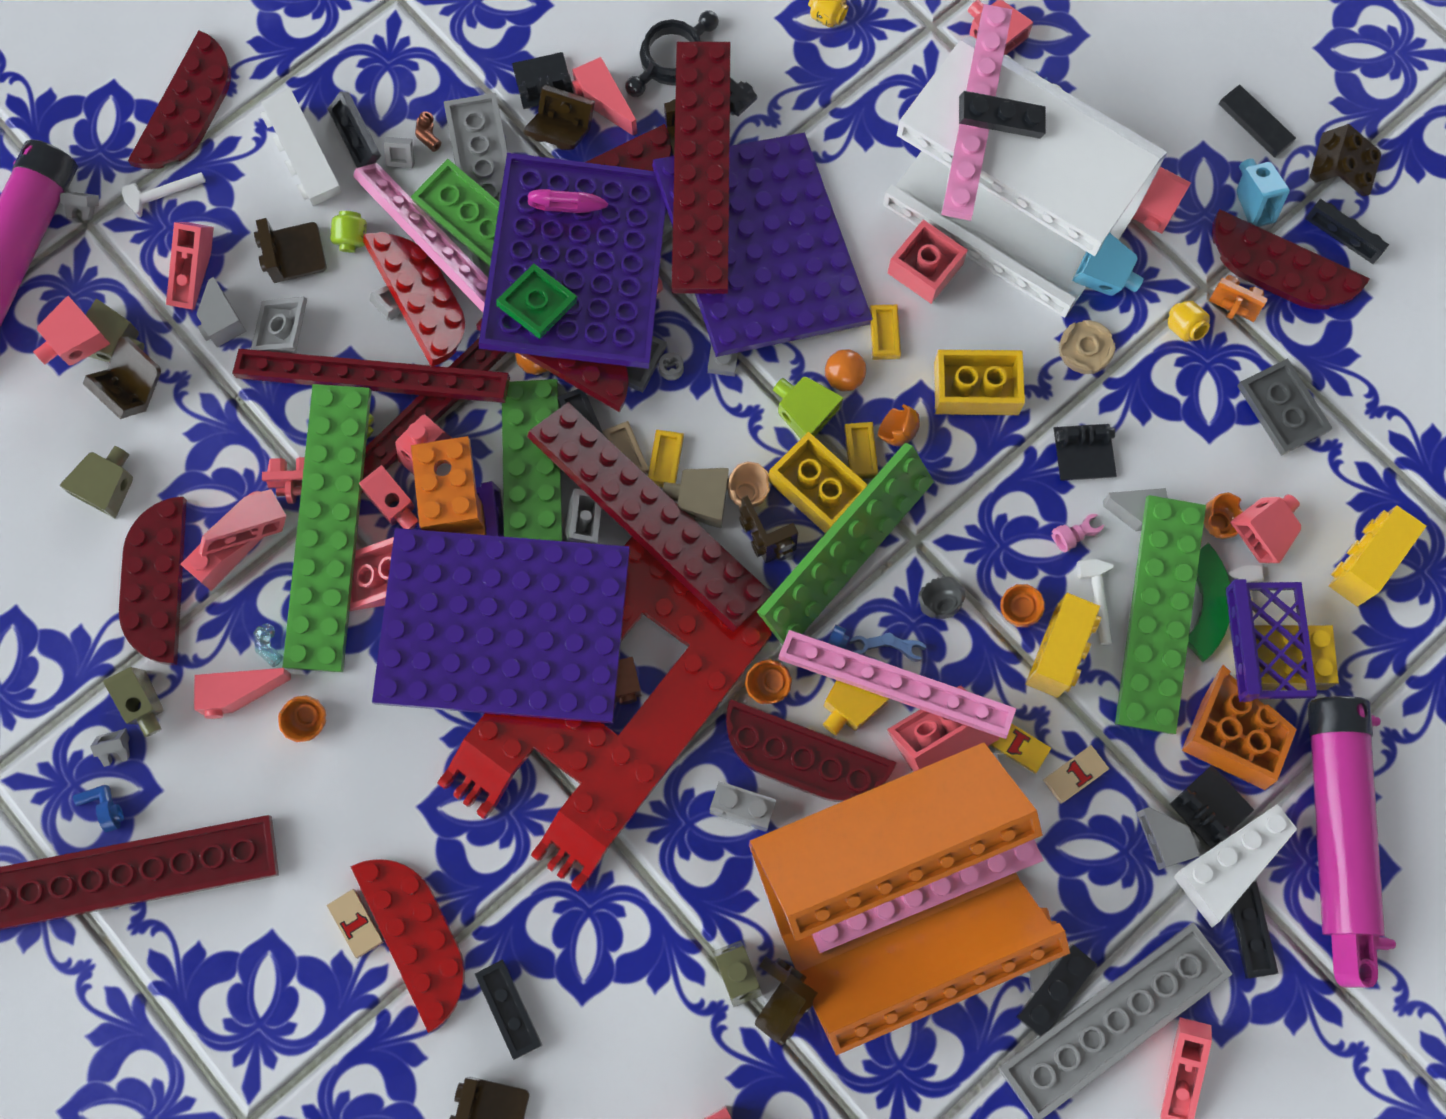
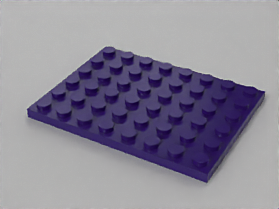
M805 132L730 146L728 294H695L716 357L870 325L871 320H873ZM674 156L653 159L652 167L673 227Z
M507 153L480 330L479 349L649 369L666 204L654 171ZM540 189L584 192L601 197L608 203V206L598 211L585 213L544 211L528 204V194L533 190ZM533 264H536L577 296V303L541 339L496 305V300Z
M395 528L372 703L375 705L613 724L630 547Z

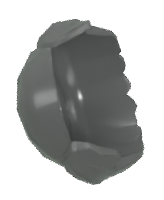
M949 576L932 579L931 583L928 582L925 587L921 588L918 596L922 613L936 619L953 617L959 612L966 597L964 587L957 580Z

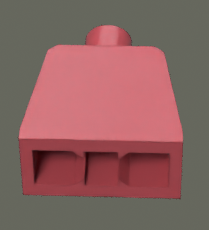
M980 0L973 2L968 9V12L974 17L970 29V36L977 38L984 5ZM997 0L992 6L1012 9L1004 55H1007L1029 38L1033 22L1003 0Z
M67 296L37 326V331L46 342L33 352L44 365L59 355L70 366L105 348L110 343L76 303Z
M424 414L412 423L397 439L398 461L414 475L411 445L453 438Z
M382 465L359 482L364 494L392 526L398 522L403 529H414L419 524L418 518L412 513L414 505L411 499ZM399 502L396 507H390L391 503Z
M1289 494L1285 495L1283 499L1280 497H1264L1247 508L1230 523L1259 563H1280L1301 531V524L1293 514L1300 506V503L1294 496Z

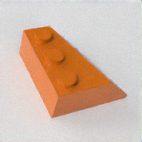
M1222 665L1201 701L1182 751L1266 790L1278 781L1297 729L1269 704L1265 705L1259 699H1254L1251 702H1239L1237 680L1230 675L1231 671Z

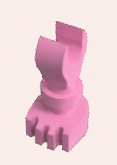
M1090 514L1079 526L1074 525L1069 528L1067 525H1060L1053 529L1051 536L1057 547L1062 552H1067L1075 548L1077 542L1084 540L1085 536H1096L1099 534L1104 525L1092 528L1089 522L1095 519L1097 514Z

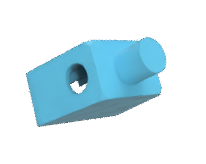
M1247 159L1239 165L1242 177L1237 187V196L1246 219L1249 223L1258 227L1276 223L1290 190L1272 163L1256 164L1254 159Z
M1109 233L1096 256L1086 251L1072 281L1103 294L1113 296L1121 291L1124 286L1136 292L1143 283L1144 278L1132 271L1138 260L1137 255Z

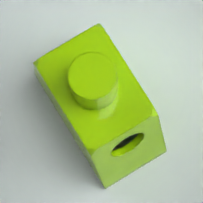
M802 377L795 386L786 379L781 378L773 388V391L782 398L778 407L779 415L800 439L808 431L816 437L842 407L843 397L808 377Z

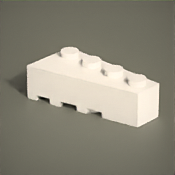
M288 89L261 101L265 111L260 114L267 128L273 126L277 135L272 138L279 152L285 150L289 159L284 162L291 176L298 175L301 183L296 186L303 199L309 198L312 205L315 206L341 194V188L292 90Z
M1277 804L1182 868L1174 878L1212 928L1227 914L1297 828Z

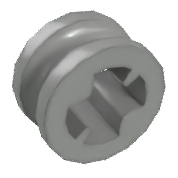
M666 353L660 358L659 372L661 376L666 380H676L682 376L684 372L683 360L678 354ZM673 362H676V370L671 368L668 371L666 363L671 365Z

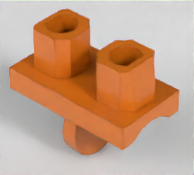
M1232 275L1221 278L1209 301L1229 310L1226 317L1231 320L1237 314L1254 322L1268 300L1263 297L1264 290L1257 287H1250L1248 290L1240 286L1239 279Z

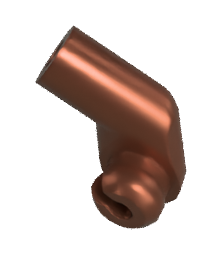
M425 111L420 113L419 118H417L415 135L432 152H435L440 148L441 141L433 135V115Z

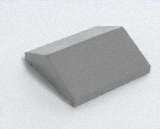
M295 297L262 301L251 350L283 353L295 351L297 349L307 298Z

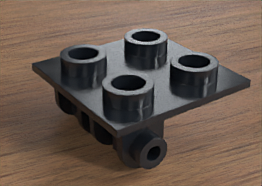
M563 52L512 63L523 109L539 106L541 88L544 85L574 94Z
M1109 424L1053 428L1060 481L1117 477L1112 439L1115 438L1114 427H1110Z
M1212 765L1170 803V806L1211 849L1227 839L1231 832L1254 811L1250 804Z

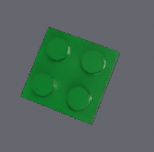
M533 264L496 300V305L541 339L577 303V296L536 264Z

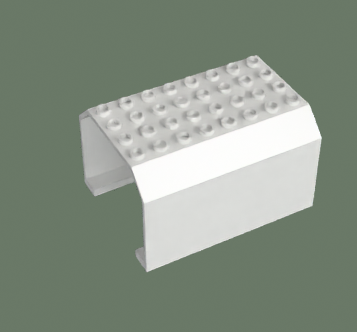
M969 36L957 43L900 119L897 136L918 148L921 152L897 185L893 186L891 184L887 189L883 206L915 226H918L924 219L968 250L967 258L1065 318L1086 288L1072 281L1086 251L1096 256L1109 233L1118 240L1120 239L1139 209L1167 152L1161 149L1158 144L1149 142L1136 134L1133 129L1122 126L1112 120L1106 113H1100L1087 105L1084 100L1075 98L1063 91L1057 84L1048 82L1035 71L1026 69L1016 63L1010 56L1004 55L996 97L1046 106V134L1039 139L989 129L971 221L941 215L959 128V96L967 88L976 38Z

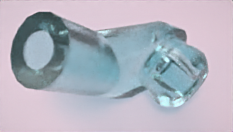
M266 623L255 629L253 633L254 647L258 655L272 667H276L283 660V656L271 646L270 638L274 637L275 629L272 625Z

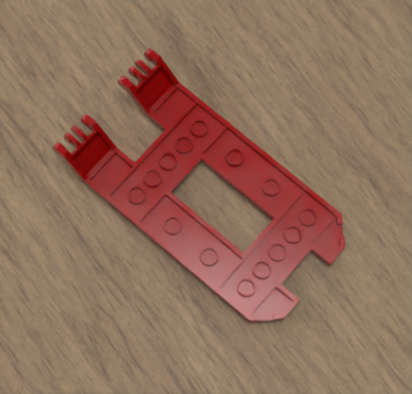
M633 537L624 545L630 547L621 642L639 619L645 615L688 647L619 735L600 722L485 713L463 739L448 769L437 782L443 789H448L459 772L465 776L464 782L453 793L454 797L458 800L464 796L474 783L475 786L463 801V804L467 807L474 804L482 790L489 795L487 800L477 809V815L482 819H486L497 806L514 774L534 749L580 783L558 811L542 840L531 853L534 859L541 861L552 844L560 850L547 865V869L551 872L557 868L567 854L569 858L557 874L560 879H565L575 862L584 867L571 883V887L577 892L587 883L610 845L772 635L770 628L757 611L732 632Z

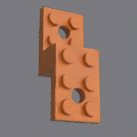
M465 436L411 445L419 526L421 530L487 535L483 504L476 492L469 437ZM444 463L450 464L451 470L447 475H437L438 466Z

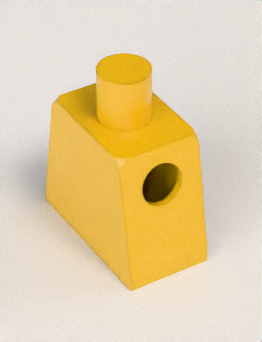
M836 680L823 705L831 712L823 726L834 735H837L845 724L854 731H857L882 709L890 699Z

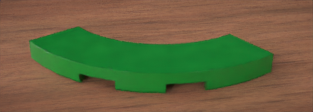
M1209 542L1200 549L1196 581L1202 594V606L1197 622L1189 633L1188 647L1202 662L1208 659L1220 645L1230 623L1226 588L1230 585V580L1222 560Z

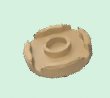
M1083 320V322H1075L1069 325L1063 332L1059 342L1060 357L1065 365L1073 371L1082 374H1095L1105 369L1111 362L1116 349L1109 329L1101 323L1092 320Z

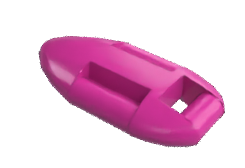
M540 189L533 190L528 194V204L544 211L585 213L598 211L608 206V203L601 197L584 192Z

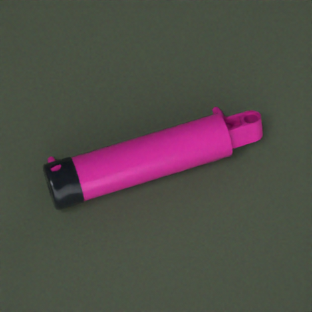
M31 139L25 141L17 159L14 161L12 173L0 195V327L58 208L60 193L67 192L78 169L77 163L70 155L40 140Z
M1352 696L1318 698L1308 703L1309 737L1311 738L1322 934L1332 937L1333 971L1336 982L1342 987L1370 988L1378 980L1377 950H1389L1396 947V942L1393 939L1379 937L1385 936L1372 751V726H1379L1381 720L1379 717L1372 715L1371 703L1368 699Z

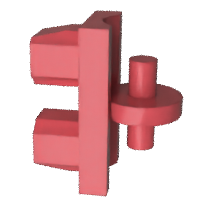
M305 457L296 459V470L287 471V461L285 459L270 458L267 472H262V481L267 482L268 488H276V496H286L288 504H295L297 495H301Z

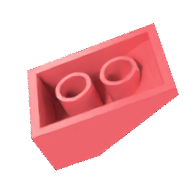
M394 537L355 551L349 611L385 606Z

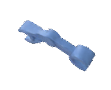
M885 633L882 636L868 639L863 636H855L850 640V644L860 642L864 646L862 650L853 651L855 653L864 655L869 649L884 646L892 647L914 662L921 661L922 657L914 655L911 649L913 647H918L921 650L926 649V646L921 641L902 640L895 637L892 633Z

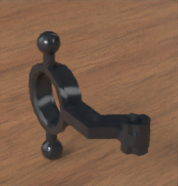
M710 10L702 12L698 20L699 23L694 27L684 21L674 19L660 21L653 25L645 35L640 49L641 65L645 71L640 76L628 78L625 83L628 95L632 97L643 95L646 84L651 79L661 84L676 85V68L662 67L657 64L650 55L651 45L656 39L669 34L680 35L689 40V42H701L700 35L705 31L711 32L718 26L719 19L717 14ZM730 77V114L732 116H740L757 100V94L749 83L742 81L736 83Z

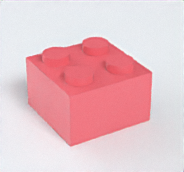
M923 219L891 258L888 274L932 304L963 266L968 250Z

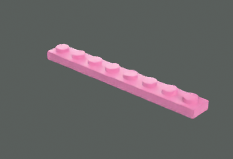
M987 4L983 5L966 91L996 97L1012 9ZM959 124L941 215L971 221L989 129Z
M378 163L355 168L353 177L483 312L488 277L412 201L411 197Z
M791 630L788 631L779 654V660L1004 739L1007 738L1017 709Z
M1033 839L816 932L812 936L819 953H822L1044 860Z

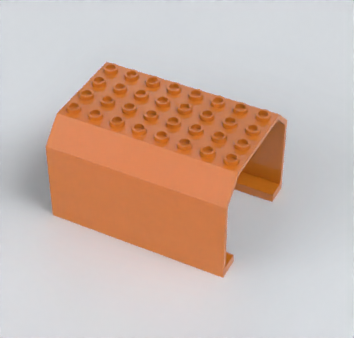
M984 742L766 833L749 842V847L777 926L794 968L807 977L803 983L818 993L814 998L812 1006L836 1056L1070 954L1065 930L1060 923L1055 925L1050 923L1018 878L1016 872L822 953L818 951L812 934L1043 836L1037 810Z

